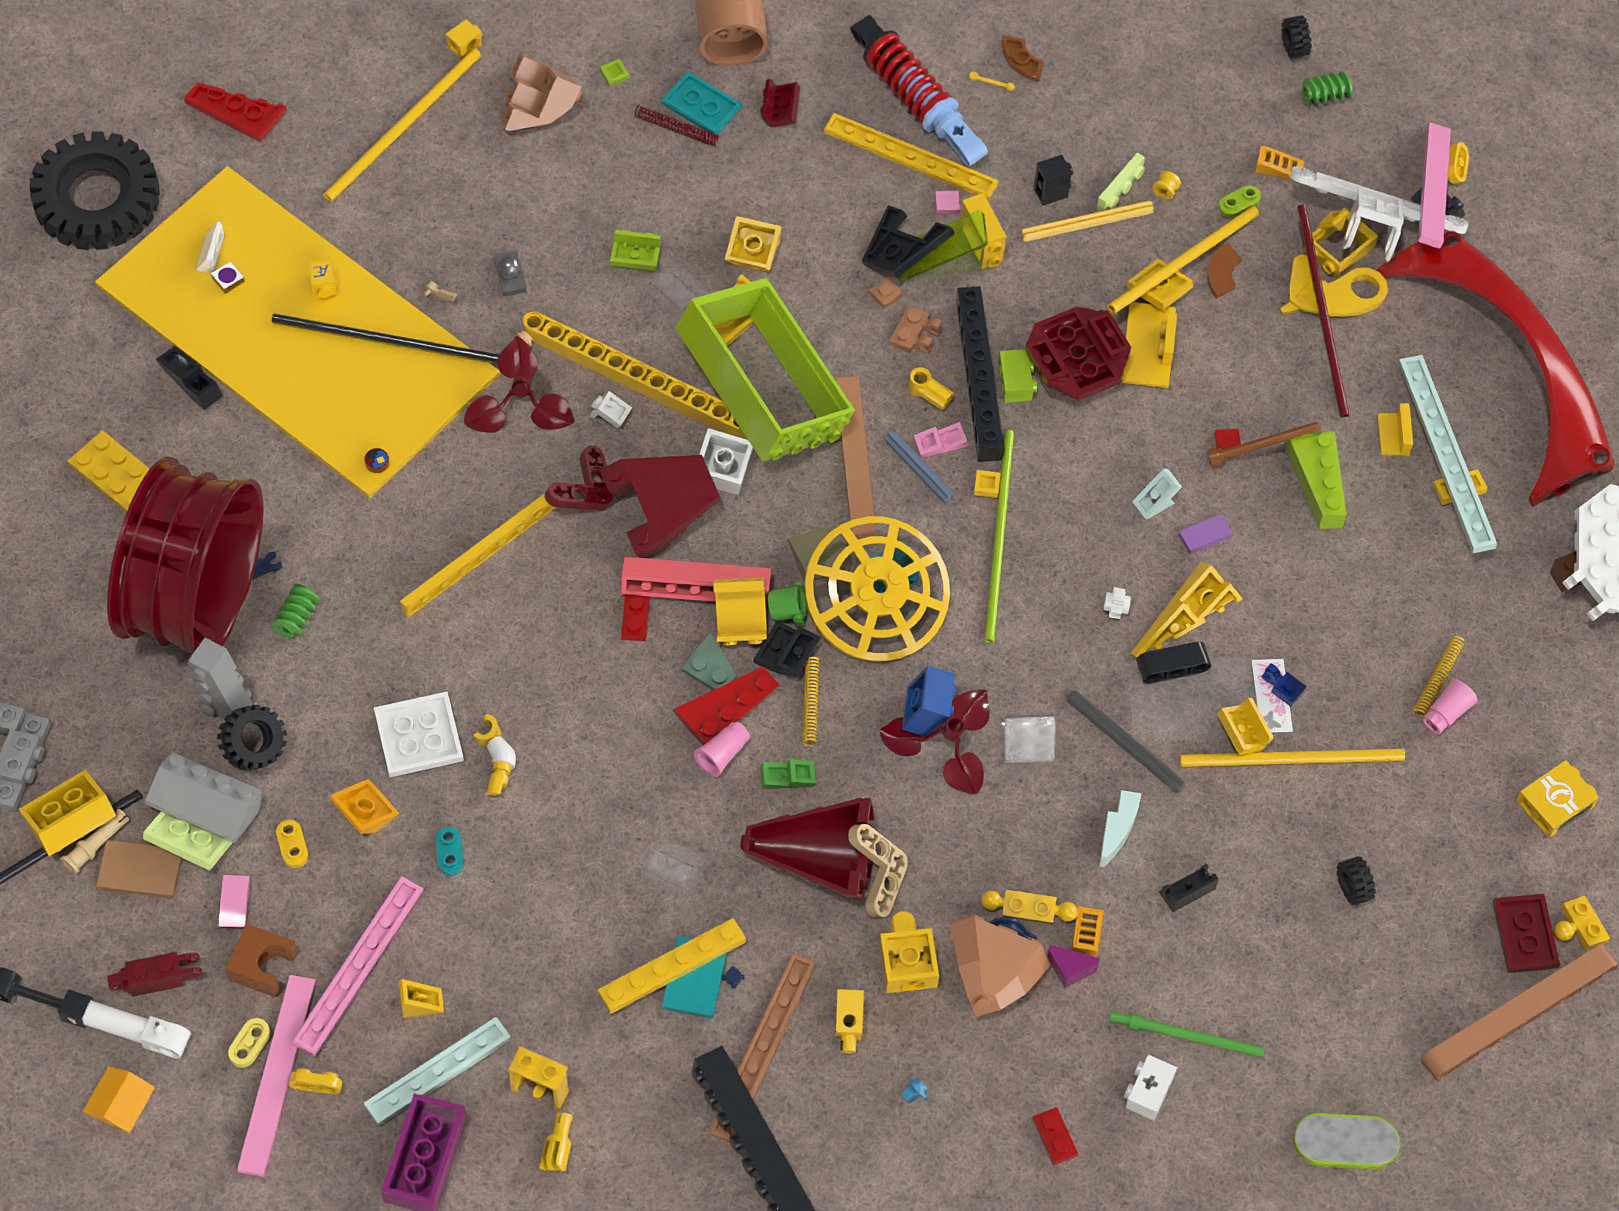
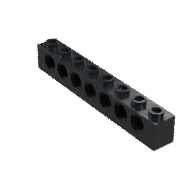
M981 286L957 288L956 307L978 462L1002 461L1003 440Z

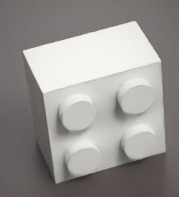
M708 428L700 455L703 456L717 489L739 495L753 447L749 440Z

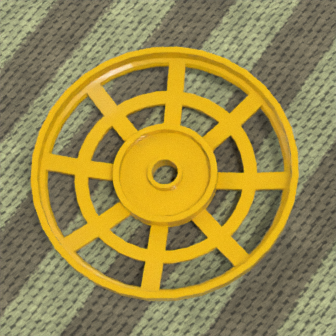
M868 516L841 524L818 544L806 568L804 596L809 615L815 627L833 647L859 660L889 662L915 653L935 636L948 610L950 585L946 566L932 542L920 531L896 519ZM867 523L889 524L887 537L871 536L860 540L855 537L850 528ZM899 527L918 537L931 553L920 559L910 547L897 540ZM842 534L849 546L838 555L832 568L817 565L819 557L826 546L836 536ZM885 544L883 557L869 558L862 546ZM895 547L906 553L913 560V563L902 568L893 561ZM854 552L861 564L853 573L840 570V566L845 558ZM937 562L943 580L942 601L929 597L930 581L925 567ZM918 571L922 579V594L909 590L908 576ZM814 574L829 577L828 590L833 607L821 614L817 609L814 598ZM837 579L850 582L851 597L842 602L839 601L837 594ZM875 581H882L885 584L886 590L884 593H878L874 590L873 583ZM906 600L919 603V608L915 614L906 622L899 609ZM857 606L867 614L865 625L862 626L855 622L845 611ZM926 607L939 611L938 618L932 628L922 639L915 642L910 628L920 620ZM888 615L892 616L897 626L888 630L874 629L877 617ZM839 616L848 627L862 634L858 648L852 647L839 639L825 623ZM901 634L907 647L890 653L867 652L871 637L888 638Z

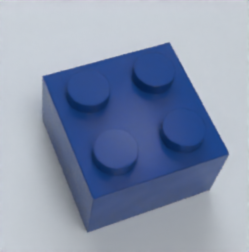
M927 665L907 686L902 730L926 736L937 730L939 726H942L953 715L954 706H952V698L956 692L954 673Z

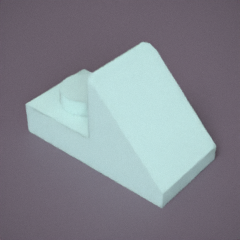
M1163 469L1132 502L1144 518L1149 519L1174 505L1175 503L1171 498L1182 486L1168 469Z

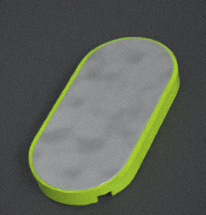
M1311 1114L1299 1122L1293 1138L1296 1151L1305 1161L1312 1165L1325 1167L1381 1169L1395 1159L1400 1149V1138L1394 1126L1385 1119L1374 1116Z

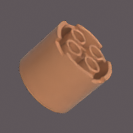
M696 0L700 51L706 60L721 66L743 65L755 61L764 54L768 41L763 0Z

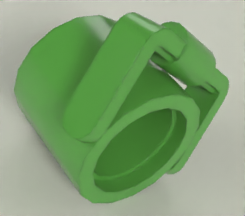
M794 582L791 587L770 590L768 606L772 618L775 621L793 619L796 628L805 627L807 605L803 584L801 582Z

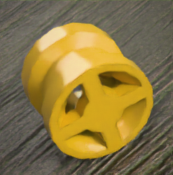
M1163 171L1159 175V181L1154 183L1152 189L1155 195L1170 200L1175 194L1174 190L1180 187L1181 181L1174 173Z

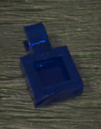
M1272 663L1268 665L1261 676L1263 680L1274 686L1271 692L1290 707L1307 687L1289 672L1282 676L1280 670Z

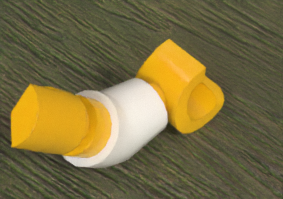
M485 714L483 715L485 725L492 729L487 734L482 735L477 732L473 736L478 744L487 747L492 757L491 764L493 765L492 771L494 773H491L486 795L496 796L501 793L502 788L507 787L509 780L507 775H510L511 770L515 767L516 755L515 750L502 738V732L496 718Z

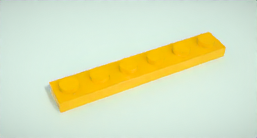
M732 918L599 988L598 995L609 1013L612 1014L746 943V937L735 919Z

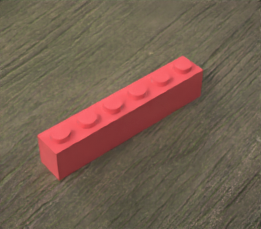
M625 557L622 570L621 594L716 602L713 585L715 579L764 577L765 605L768 606L771 568Z

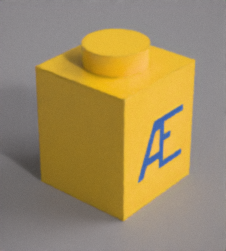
M332 259L309 261L313 297L327 298L337 295Z

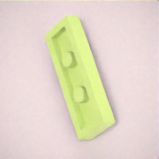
M1137 153L1098 197L1096 210L1103 211L1115 208L1119 201V196L1122 193L1127 194L1132 186V181L1135 178L1139 179L1145 171L1143 167L1144 156Z

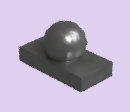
M517 250L494 254L503 296L526 292Z

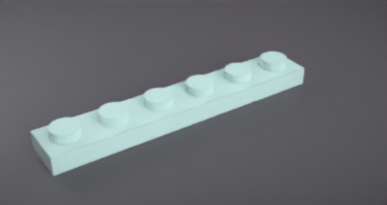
M495 1017L364 1102V1107L378 1127L409 1108L414 1093L423 1096L429 1095L510 1042L511 1036L497 1017Z

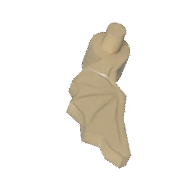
M430 281L425 287L426 292L424 295L427 297L432 293L447 302H453L457 297L456 293L438 289V285L433 281Z

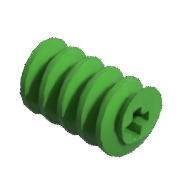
M1344 71L1338 74L1331 73L1329 76L1325 74L1321 77L1315 76L1312 79L1305 78L1302 84V98L1306 107L1310 106V100H1312L1314 105H1318L1319 98L1325 104L1327 103V96H1329L1331 102H1335L1336 95L1339 100H1344V93H1346L1348 99L1353 94L1350 78Z
M293 584L294 588H291L289 591V596L285 598V603L280 607V612L276 614V619L271 623V627L276 633L289 639L293 638V634H302L300 627H306L307 625L304 619L309 620L311 618L309 611L314 612L316 609L314 604L320 602V598L311 589L301 584Z

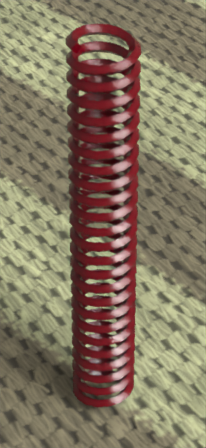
M639 104L635 109L636 118H642V120L649 123H655V125L662 126V128H668V130L675 131V133H681L689 138L691 137V139L694 138L702 143L704 142L716 147V142L719 138L718 134L714 133L712 135V132L709 133L705 129L702 131V128H696L692 124L689 126V123L679 122V119H673L669 115L666 117V114L653 112V109L643 108V106L639 108L637 115V110L640 106Z

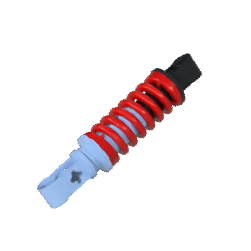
M871 15L865 16L850 27L853 37L865 48L863 53L865 63L876 70L878 76L884 79L885 84L891 87L892 92L898 95L899 100L905 103V106L908 110L912 111L915 118L920 120L924 130L927 132L935 131L940 139H945L968 167L988 154V150L982 140L963 122L964 117L961 113L956 112L959 107L957 100L948 92L943 91L942 85L936 83L934 76L928 75V69L921 67L919 59H914L913 52L907 50L905 43L900 42L896 31L889 30L884 32Z

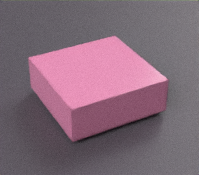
M959 191L935 192L936 214H959Z

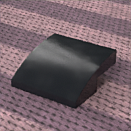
M776 621L767 639H765L755 655L753 663L782 675L798 677L821 637L801 627H798L796 630Z

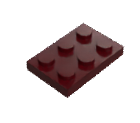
M1545 894L1494 898L1492 903L1508 973L1558 968L1560 960Z

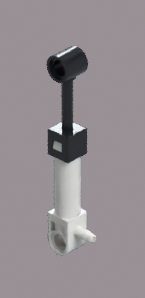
M0 967V1001L10 1003L16 995L58 1008V1014L63 1022L84 1029L86 1026L135 1041L141 1043L145 1049L176 1059L181 1058L190 1038V1031L178 1024L152 1016L146 1019L94 1002L91 996L70 989L67 990L64 999L22 986L20 985L22 977L19 974Z

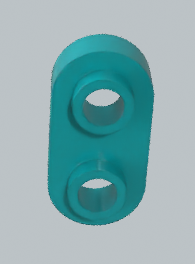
M444 827L437 832L435 837L438 868L446 876H455L462 871L464 866L461 835L453 827ZM446 836L453 837L449 841L444 840ZM448 859L455 860L452 864L446 863Z

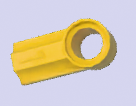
M918 367L911 371L908 382L910 394L924 398L940 410L945 409L954 397V392L931 378V374L927 369Z

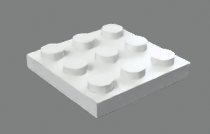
M448 692L374 707L389 777L464 761Z

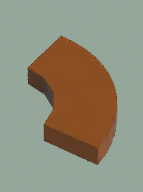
M1003 35L1002 49L1008 64L1023 77L1039 82L1043 60L1035 58L1028 52L1025 39Z
M1229 242L1225 243L1215 252L1209 264L1208 284L1216 299L1229 293L1236 287L1232 278V271L1241 262V257Z

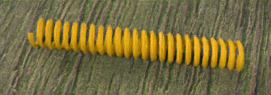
M1453 636L1442 658H1440L1429 682L1412 710L1413 715L1415 714L1414 712L1418 713L1417 711L1424 713V715L1420 714L1422 717L1427 714L1428 709L1432 706L1433 701H1435L1436 695L1440 691L1439 689L1443 686L1444 680H1446L1449 671L1453 667L1452 665H1454L1457 656L1464 646L1462 642L1464 639L1462 637Z
M809 657L805 664L802 744L811 747L812 745L805 743L808 742L806 740H814L810 742L812 744L817 742V689L819 688L817 682H819L818 661L820 660L818 657Z

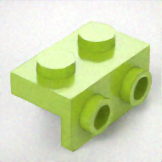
M614 230L610 266L656 272L661 249L660 236L652 233Z

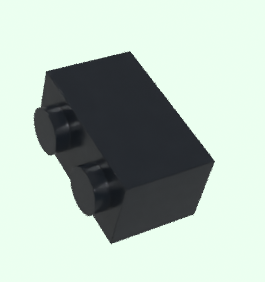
M1063 155L1037 163L1033 189L1042 206L1068 198L1073 169L1071 164L1065 161Z

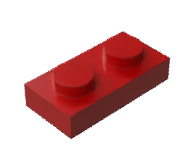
M625 594L621 640L646 642L650 596Z
M1057 1107L1033 1116V1122L1053 1165L1078 1156L1079 1153Z

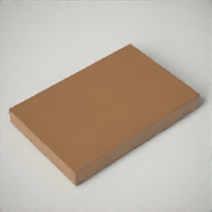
M107 840L96 888L97 890L173 899L182 857L159 846Z

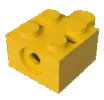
M896 913L891 920L892 933L880 934L879 942L886 994L938 988L939 971L932 928L917 930L915 918L911 913Z

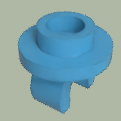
M911 1077L907 1079L911 1086L901 1093L907 1102L911 1104L919 1095L924 1099L928 1097L925 1093L928 1088L918 1077L915 1080Z

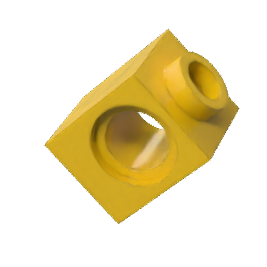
M466 19L446 33L447 47L462 60L473 48L478 49L482 46V32L476 25H472Z

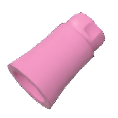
M1451 679L1443 693L1428 709L1422 722L1431 732L1439 735L1444 729L1449 728L1464 712L1478 703L1477 696L1464 682L1458 679Z
M733 722L721 730L709 742L694 751V758L698 765L713 777H719L728 763L749 741L750 734L742 724Z

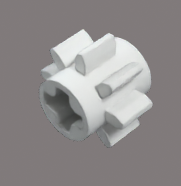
M1114 587L1112 593L1106 592L1103 610L1109 611L1110 618L1120 619L1122 614H1128L1131 596L1125 595V589Z

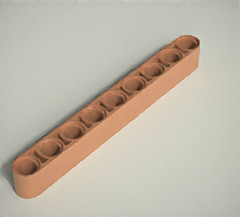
M1600 944L1435 1046L1421 1060L1435 1079L1439 1081L1441 1080L1440 1076L1445 1073L1449 1075L1462 1066L1461 1063L1467 1060L1469 1062L1481 1055L1482 1050L1485 1048H1492L1503 1041L1502 1038L1506 1035L1511 1036L1524 1028L1522 1025L1525 1023H1532L1544 1015L1543 1012L1550 1009L1551 1011L1564 1003L1563 1000L1569 996L1570 998L1585 990L1583 987L1586 985H1593L1609 971L1612 973L1619 967V963L1605 945Z

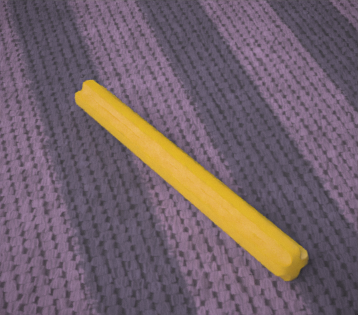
M1148 200L1023 228L1021 230V237L1024 242L1095 227L1152 214L1154 207L1152 202Z

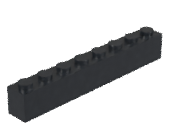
M723 1045L695 1058L693 1069L691 1070L693 1078L697 1084H702L705 1090L704 1096L709 1106L715 1107L718 1113L716 1115L718 1123L722 1129L726 1128L730 1134V1144L734 1151L740 1152L747 1174H752L756 1181L754 1185L760 1197H765L769 1204L767 1206L768 1211H815Z

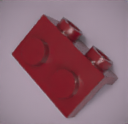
M766 79L765 88L763 89V106L760 108V114L770 127H780L796 123L800 93L799 84L792 82L776 86L772 79Z

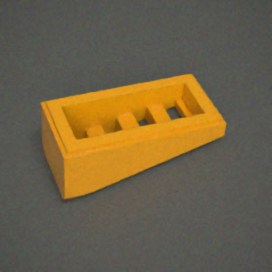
M1261 146L1255 172L1293 180L1290 178L1292 165L1300 166L1303 169L1304 161L1272 148ZM1283 163L1288 164L1287 169L1282 168Z
M1078 906L1072 951L1097 958L1104 910ZM1082 914L1097 916V920L1082 918ZM1081 923L1096 925V928L1081 926ZM1080 931L1093 933L1095 936L1080 934ZM1079 939H1080V940H1085V941H1091V942H1094V943H1093V945H1092V944H1086V943H1080V942H1079Z

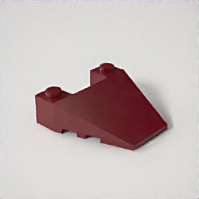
M702 455L620 459L600 469L608 491L616 499L635 490L648 522L626 533L635 554L639 558H651L665 551L679 534L682 535L696 518L699 519L721 498Z

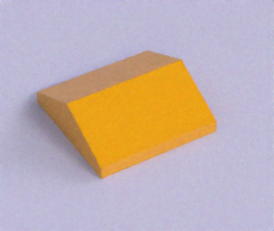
M369 779L336 792L329 797L360 834L375 833L400 814Z
M108 1066L82 1113L130 1133L155 1087L129 1071Z

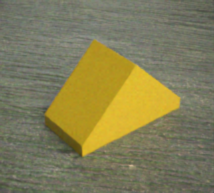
M404 979L399 980L401 1007L404 1018L444 1013L441 988Z

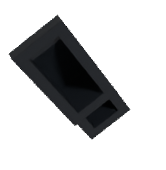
M176 346L156 358L163 370L203 410L223 397L218 384L203 372L202 367Z

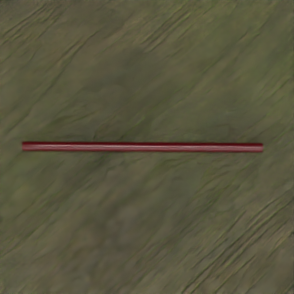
M1305 204L1297 206L1339 414L1340 417H1348L1349 410L1307 207Z

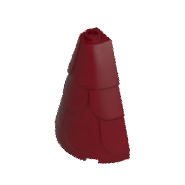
M856 798L827 807H818L792 816L787 814L746 826L745 835L741 836V850H743L745 855L783 873H792L813 884L817 883L847 897L862 898L864 892L861 891L862 889H868L874 862L852 846L848 834L852 826L867 824L874 829L870 820H875L871 798Z

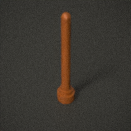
M1313 422L1224 450L1222 448L1217 449V447L1207 449L1211 465L1214 468L1222 465V462H1225L1227 458L1319 431L1321 424Z

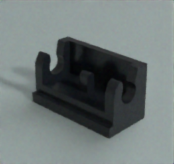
M1208 864L1202 865L1199 870L1170 886L1165 885L1162 887L1159 893L1172 912L1216 889L1218 877L1215 873L1211 876L1209 875L1207 870L1209 868Z

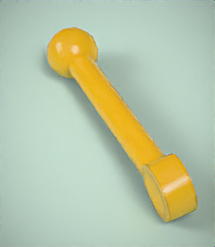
M976 72L969 74L970 80H979L1006 88L1007 91L1014 90L1013 83L1006 84L978 76Z

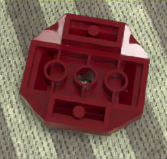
M1074 307L1035 323L1025 345L1026 353L1046 386L1077 401L1119 385L1132 348L1109 311H1096L1083 307Z

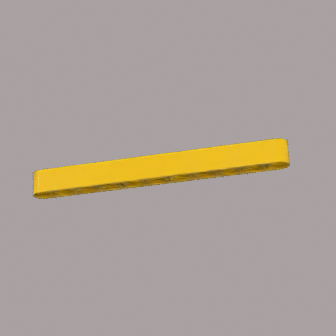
M529 312L524 316L523 328L533 338L532 342L716 431L747 439L741 428L737 427L736 420L722 400L541 313Z

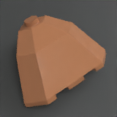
M519 52L510 74L509 80H513L514 85L513 90L508 89L505 100L507 109L502 116L501 125L505 130L512 131L550 124L570 110L575 102L579 101L582 94L581 85L564 73Z
M971 915L952 921L950 925L958 968L975 1016L979 1017L1001 1010L1024 996L1047 971L1051 963L1042 942L1033 938L1029 940L1017 935L1018 932L1002 925L995 926L984 921L985 918Z

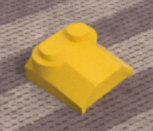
M736 216L724 260L745 268L770 271L776 249L780 243L782 227Z

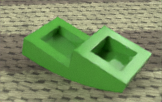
M790 759L787 764L763 762L760 766L762 789L810 787L816 784L814 761Z

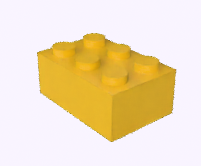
M86 770L18 809L29 831L49 856L116 817L106 794Z

